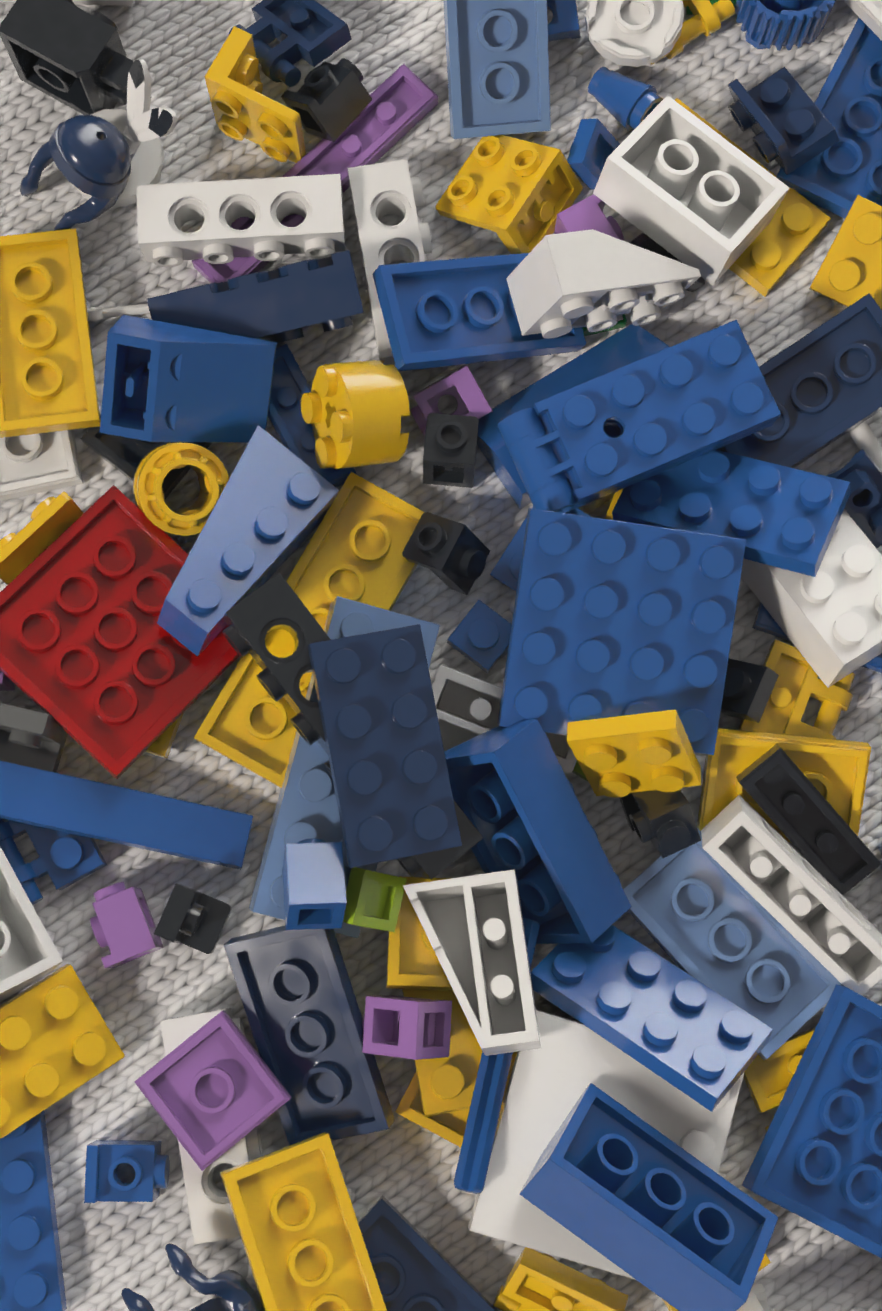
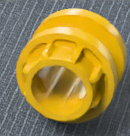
M167 443L150 451L138 465L133 480L134 499L137 507L145 516L163 531L181 536L199 534L229 480V475L220 459L210 450L192 443ZM189 466L198 476L199 496L192 506L172 511L164 502L163 480L172 469Z

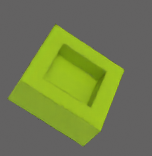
M358 867L351 868L346 889L347 904L343 922L395 933L404 894L403 885H406L407 878Z

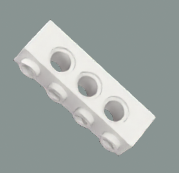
M407 159L348 168L350 192L379 360H385L384 365L393 364L394 366L395 362L372 274L379 265H388L396 260H404L408 263L424 262V254L432 253L428 222L419 224L416 207L424 206L420 176L410 177ZM387 214H396L403 218L399 224L394 226L384 225L379 221Z
M340 174L136 185L138 244L145 261L153 262L158 266L174 267L181 265L183 260L204 259L205 262L211 264H225L233 261L234 257L251 256L261 261H276L282 259L286 254L304 253L310 258H327L335 252L346 251ZM291 214H298L305 218L296 227H287L281 224V221ZM240 217H249L255 220L249 228L244 230H236L230 227ZM200 220L204 222L202 227L196 232L185 233L180 230L187 221Z
M740 795L701 830L702 848L842 985L863 996L882 979V934Z
M231 1008L162 1020L160 1025L165 1056L223 1010H225L245 1036L241 1017L233 1018ZM259 1127L254 1128L203 1171H201L178 1140L194 1245L240 1237L227 1192L216 1186L213 1172L218 1164L227 1163L236 1167L262 1157L263 1146Z

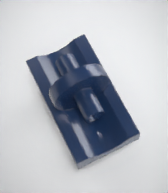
M862 449L843 468L827 476L850 482V496L844 509L877 549L882 545V471Z

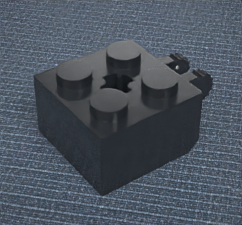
M17 0L0 24V37L20 80L83 115H91L103 109H114L118 102L123 105L127 104L128 73L133 60L126 57L127 54L123 49L118 28L112 20L97 11H92L90 14L75 6L72 0Z

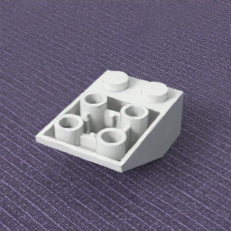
M592 229L545 235L506 280L522 336L542 333L543 338L550 339L565 335L573 328L587 327L589 332L608 329L616 325L618 321L623 320L622 314H625L627 321L631 320L634 326L651 323L662 316L661 311L666 306L681 300L685 296L684 291L697 281L701 274L697 268Z

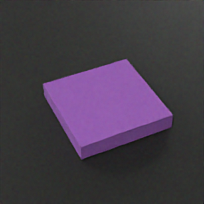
M225 1010L217 1014L135 1081V1084L201 1171L292 1098Z

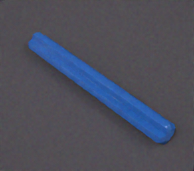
M522 917L531 970L540 926L538 922ZM482 1051L454 1178V1186L458 1190L480 1194L484 1189L513 1052L485 1056Z

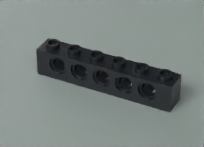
M278 573L225 613L223 619L228 627L222 633L242 658L250 653L263 671L257 674L256 677L267 693L276 702L284 697L295 711L296 715L290 721L301 737L310 746L318 741L328 754L318 702L307 700L301 694L299 683L303 674L312 672L308 645L331 639L282 575ZM274 629H283L289 632L295 641L293 654L285 658L272 655L265 645L266 634ZM328 760L324 763V765L332 776L330 763ZM455 800L454 805L462 846L396 859L411 877L419 872L423 878L432 880L483 839L482 835Z

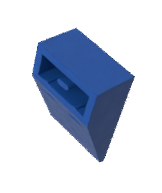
M123 315L108 331L100 433L149 442L249 443L258 425L265 431L267 429L277 342Z

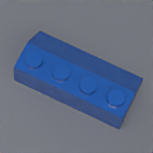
M630 324L492 408V412L478 419L477 445L519 510L532 502L497 424L515 412L533 407L536 402L669 348V345L640 325L634 326ZM603 427L604 432L609 437L616 438L620 436L616 427Z
M537 719L519 721L508 727H495L444 751L453 799L483 837L471 849L484 874L515 869L522 917L532 919L538 922L540 926L536 944L593 943L632 907L621 886L618 875L613 871L598 841L596 831L590 825L575 795L573 785L567 779L551 747L550 740Z
M592 1083L585 1089L539 1157L520 1192L522 1197L678 1311H737L746 1303L779 1218Z

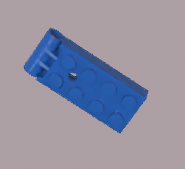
M734 320L536 402L533 407L520 410L504 418L497 424V427L534 509L567 513L768 428L774 424L781 413L737 320ZM603 427H616L620 436L616 438L609 437L604 432Z

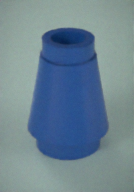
M601 67L597 70L588 86V93L593 95L627 131L634 130L663 100V98L657 95L656 87L613 70L611 71L606 67Z

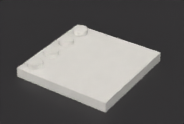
M536 1010L541 1048L517 1052L498 1119L484 1189L480 1194H477L468 1228L470 1231L635 1279L522 1197L520 1192L539 1157L590 1083L594 1084L718 1174L744 1073L711 1112L584 1024Z

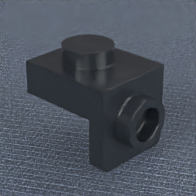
M425 512L416 525L402 555L409 562L430 569L452 590L468 595L475 580L484 571L490 550L466 525Z

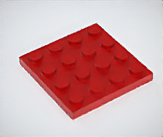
M113 485L0 592V670L45 713L50 714L56 723L112 776L118 779L240 655L230 645L221 631L199 656H196L157 624L165 598L189 554L162 529L155 526L131 500Z

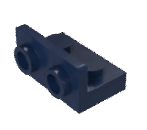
M785 67L748 92L738 79L728 84L734 103L729 105L728 108L736 124L743 132L751 128L756 135L753 137V142L763 159L767 163L775 159L786 175L839 141L835 128Z

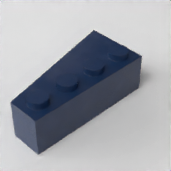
M349 250L331 254V257L305 260L279 267L276 270L255 272L228 279L225 282L210 283L147 299L152 320L249 338H258L272 334L274 342L277 343L304 337L302 327L322 323L324 332L352 326L351 316L364 313Z

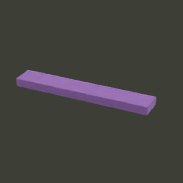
M403 64L370 94L372 101L335 142L322 139L282 177L340 174L343 194L350 187L348 168L375 164L438 105V95ZM291 214L286 216L281 221V224L287 227H296L305 218L298 214ZM240 217L230 227L236 230H244L249 228L255 220L249 217ZM254 256L234 257L233 261L225 264H211L205 262L204 259L192 260L194 268L210 283L225 282L228 279L259 272L270 262L258 260Z

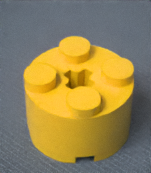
M368 360L324 364L317 368L311 392L302 395L301 413L304 421L307 424H312L316 442L315 457L320 468L340 469L394 463L401 459L409 439V433H400L401 417L410 416V408L404 381L400 372L393 364L384 365L385 360Z

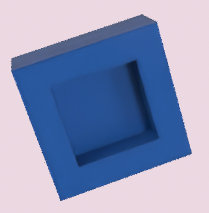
M581 119L567 162L575 174L591 190H595L607 157L620 143L599 119Z
M478 600L449 636L447 643L488 674L509 647L512 624L481 600Z

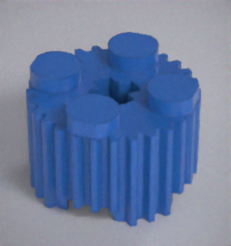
M736 0L734 6L735 14H738L736 22L743 23L741 30L742 32L746 31V41L757 49H770L772 45H775L778 51L781 50L782 46H786L787 50H791L793 45L801 48L803 43H812L820 35L836 0Z

